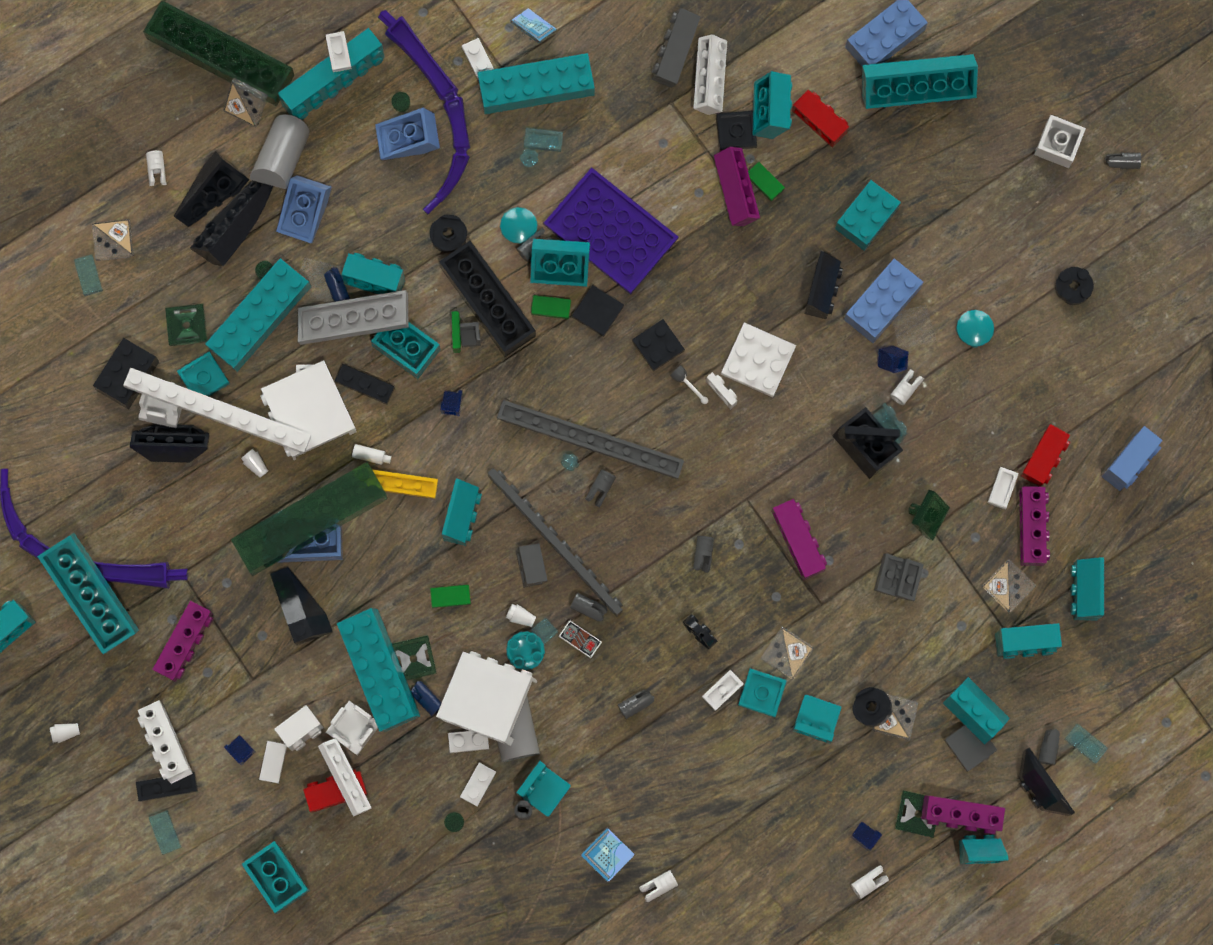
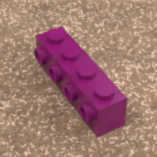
M729 147L715 154V165L718 170L732 226H746L760 219L742 148Z
M1022 487L1019 490L1020 566H1044L1050 559V550L1047 549L1046 542H1049V530H1046V523L1049 522V512L1046 511L1049 494L1045 492V487Z
M792 499L773 507L771 512L803 581L824 572L827 565L826 559L817 550L819 548L818 542L809 533L811 528L808 521L803 520L801 515L803 510L799 502L796 503Z
M190 601L152 670L174 682L177 679L180 680L185 673L184 666L192 660L195 654L193 651L195 646L200 645L204 638L203 632L205 628H209L213 622V613Z
M924 796L921 819L927 820V824L939 826V822L946 823V827L958 829V825L965 826V830L977 832V828L984 829V833L995 835L996 831L1003 830L1005 808Z

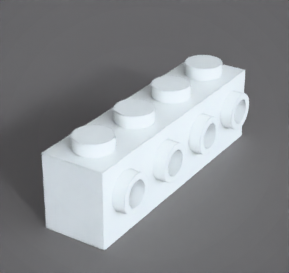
M713 34L698 39L694 109L707 115L720 113L723 110L727 41Z
M160 700L139 709L140 717L137 719L142 728L145 727L147 731L145 738L149 745H153L155 751L152 754L155 761L160 762L162 766L159 771L163 779H167L172 784L193 774L164 705Z

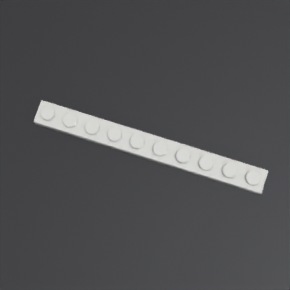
M130 368L123 384L125 388L303 454L311 439V435L133 368Z

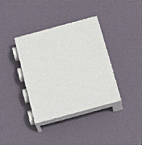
M321 361L261 388L263 394L260 397L264 406L269 405L271 411L268 412L271 420L311 435L305 452L347 433L352 435L357 432L325 361ZM284 447L287 456H292L293 460H296V456L303 454Z
M470 651V654L463 652L436 717L444 722L511 746L514 739L510 735L531 683H537V680L532 677L533 674L526 670L522 669L521 672H518L512 665L505 663L502 666L498 664L497 660L487 657V660H485L476 652Z

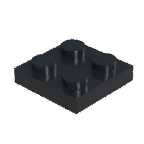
M664 319L632 339L633 344L653 372L685 351Z

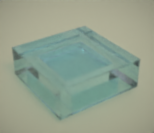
M544 618L531 630L541 638L544 645L558 634V631L547 618Z

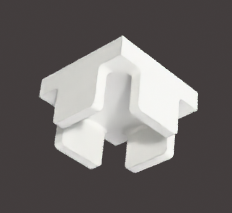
M144 394L141 395L139 420L177 428L182 411L181 408Z
M348 701L345 707H341L330 722L331 726L326 733L334 739L336 738L339 743L358 756L378 727L371 715Z

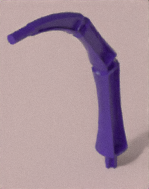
M384 10L378 18L388 27L385 35L417 65L439 99L444 101L443 107L452 129L453 148L456 152L453 154L451 167L443 186L435 195L436 197L423 208V211L428 215L451 193L460 180L470 158L467 154V150L470 149L463 98L457 95L458 88L430 55L405 18L401 16L396 20Z
M0 469V502L7 529L12 539L19 541L20 548L39 559L37 556L50 547L40 542L32 534H27V528L20 521L11 500L10 488H8V469ZM93 561L108 582L169 589L170 581L188 580V569L170 570L168 562L113 564Z

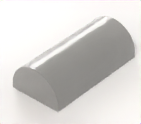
M286 114L275 118L250 174V180L287 189L290 178L309 137V128L301 119Z
M527 696L510 735L514 739L512 745L509 746L497 741L502 762L540 754Z

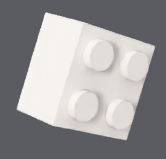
M1050 115L1034 155L1069 168L1075 158L1086 128Z
M305 705L277 726L275 731L291 751H299L306 745L305 741L309 738L315 739L322 733L321 729L324 727L308 706Z

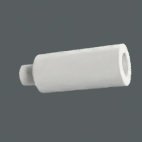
M355 444L352 453L353 458L380 465L383 462L390 464L392 456L385 455V451Z

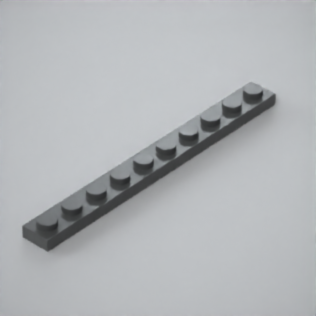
M503 400L497 416L498 420L675 479L679 478L684 463L682 459Z
M491 469L488 472V477L607 608L618 617L623 611L621 608L623 606L616 597L612 598L608 594L610 591L603 583L599 584L595 580L597 576L591 569L586 570L582 566L584 563L577 554L575 556L572 555L569 551L571 549L564 540L561 542L556 537L558 534L551 526L548 528L543 523L545 519L540 513L537 512L535 514L530 509L532 507L530 502L526 498L523 500L520 498L518 489L513 484L509 486L505 481L507 479L500 470Z

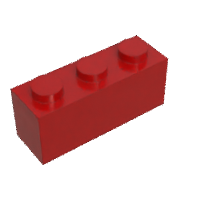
M808 89L793 104L792 112L832 148L847 134L849 129L848 122L843 117L839 118L830 105H825L817 93L811 92Z
M1050 424L1025 466L1021 477L1039 487L1044 483L1048 484L1053 475L1050 473L1051 469L1058 466L1062 459L1059 457L1061 451L1065 452L1070 444V441H1068L1070 434Z
M354 769L353 772L365 796H367L368 793L362 773L360 771L356 772V769ZM333 776L326 778V782L321 784L318 781L309 783L307 788L303 789L311 813L346 802Z

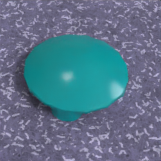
M516 207L504 213L500 229L502 236L512 243L521 244L536 233L538 224L536 217L531 211L526 208Z
M971 310L960 317L956 326V332L964 343L977 348L990 341L994 333V324L990 316L983 311Z
M528 631L519 632L507 643V657L510 663L518 669H533L543 660L545 654L544 644L535 633Z

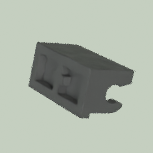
M540 543L518 547L516 556L523 588L547 582Z

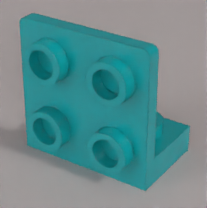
M805 695L793 732L830 744L834 737L833 733L841 706Z
M539 761L516 793L545 816L549 817L571 785Z

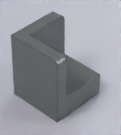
M479 322L461 323L462 348L481 346Z

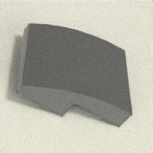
M887 553L883 554L874 591L915 601L924 564Z
M965 725L944 740L966 772L997 751L991 740L984 745Z

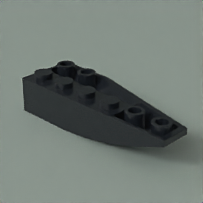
M252 180L212 221L206 224L205 230L194 239L190 249L212 264L224 266L256 224L268 201L273 186Z

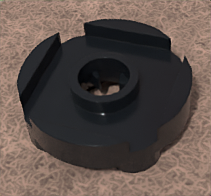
M443 215L434 221L430 227V239L433 246L441 252L452 253L467 241V228L461 219L455 215ZM448 229L452 230L451 233L454 232V235L450 236V238H446V235H443Z
M1079 267L1066 268L1055 281L1057 296L1069 305L1084 303L1091 296L1094 288L1093 279L1089 272ZM1072 282H1076L1079 287H1077V290H1072L1073 287L1070 288L1069 285Z
M690 614L683 621V625L690 633L694 634L698 642L705 648L710 649L718 642L717 639L710 634L711 631L705 624H698V619Z
M868 687L857 693L852 711L860 723L867 727H876L885 723L892 715L891 699L881 689ZM871 702L877 704L876 710L873 712L871 710L870 712L868 711L869 703Z

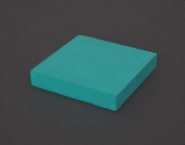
M210 351L177 371L189 390L208 397L230 384Z
M750 668L738 706L775 718L787 680Z

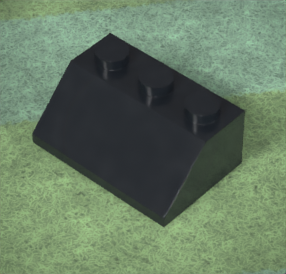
M824 251L820 252L804 314L827 319L828 314L832 315L834 303H831L832 297L837 295L839 286L836 285V281L841 279L843 268H840V260Z
M867 407L840 426L832 435L869 479L903 451L896 441L892 444H883L882 441L865 443L864 440L846 442L845 439H839L838 431L844 426L884 428Z

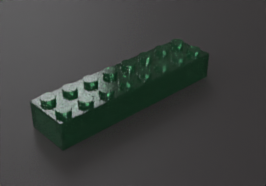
M164 1L160 2L143 31L147 40L230 83L233 82L234 85L274 106H277L280 101L278 92L287 87L295 76L292 67Z
M366 462L235 536L231 541L248 571L254 576L384 502L388 497L370 465Z

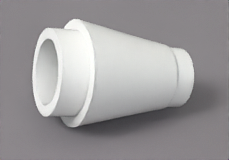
M252 449L241 458L243 464L258 475L259 478L268 472L258 451L255 452Z
M511 604L506 618L510 620L509 622L532 627L536 616L518 604Z
M78 723L54 724V727H50L53 743H61L76 735H80Z

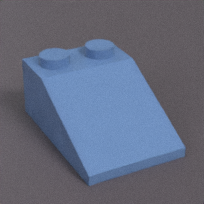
M425 108L375 124L381 160L425 154L440 148L435 114Z
M298 175L290 178L276 232L313 243L332 187Z

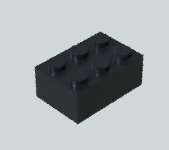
M123 338L93 384V387L99 393L129 410L139 395L138 392L123 386L130 368L151 375L159 360L153 354Z

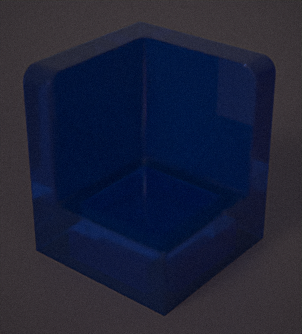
M895 346L879 349L878 367L892 373L907 370L909 351Z
M459 390L458 393L444 392L440 408L441 414L460 416L463 390Z
M240 735L229 745L226 744L224 746L240 765H243L256 752Z
M861 822L850 837L867 851H871L882 834Z

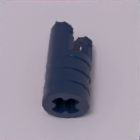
M336 267L331 268L324 274L332 299L334 302L349 300L350 296L339 270Z
M417 681L411 689L412 696L432 717L439 711L442 702L423 682Z

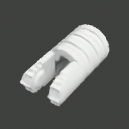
M147 152L149 186H154L155 178L153 174L159 173L161 185H166L163 152Z
M911 369L890 395L900 405H904L924 380L923 377L919 376L912 385L909 384L908 381L914 374V371Z
M881 865L851 884L853 891L859 899H862L889 881L887 876H881L873 881L875 877L883 872Z
M669 870L643 884L639 889L641 892H646L657 887V889L645 897V900L650 902L677 887L678 884Z

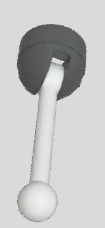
M680 365L670 376L677 382L684 381L701 399V403L707 404L708 398L704 397L686 379L687 372Z

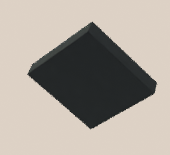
M753 110L716 113L720 151L729 147L742 149L757 148L756 136H753Z
M592 285L573 313L572 318L604 337L623 309L624 304Z

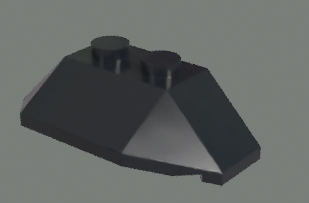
M153 424L139 431H132L130 448L151 462L190 463L208 449L210 435L194 425H177V428Z
M1031 748L1025 749L1022 755L1019 773L1021 782L1019 784L1024 792H1029L1031 795L1032 804L1037 809L1040 808L1041 811L1065 816L1073 815L1075 811L1034 755Z

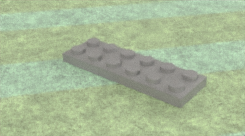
M406 290L298 308V343L300 345L409 327L408 292Z

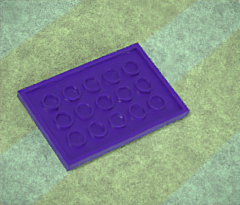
M592 167L543 223L545 227L563 241L590 242L589 262L630 295L679 238Z

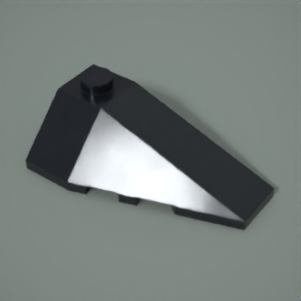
M215 151L202 167L174 217L187 227H190L206 216L207 212L216 206H221L223 201L237 195L250 179Z
M288 567L270 574L296 646L333 632L327 614Z

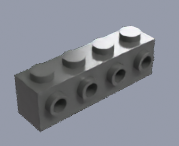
M682 8L671 14L669 19L671 23L670 28L665 31L663 37L665 39L664 45H661L657 54L659 56L658 62H655L651 71L653 73L652 80L670 88L677 84L701 16Z

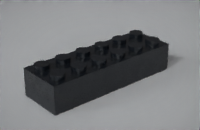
M471 241L439 261L441 270L504 357H507L536 337V330Z

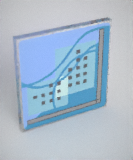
M529 8L510 20L511 24L522 31L523 36L526 34L530 37L529 40L533 39L537 43H541L557 31L554 26Z
M607 827L580 856L609 883L636 854Z

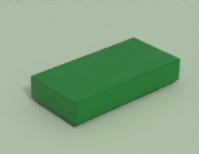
M760 162L748 171L750 181L771 202L785 190V187Z
M533 295L531 315L569 319L571 300Z
M458 311L452 312L453 353L461 352L460 314Z
M469 585L430 588L432 608L471 605Z

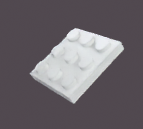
M744 323L721 375L773 397L796 345Z

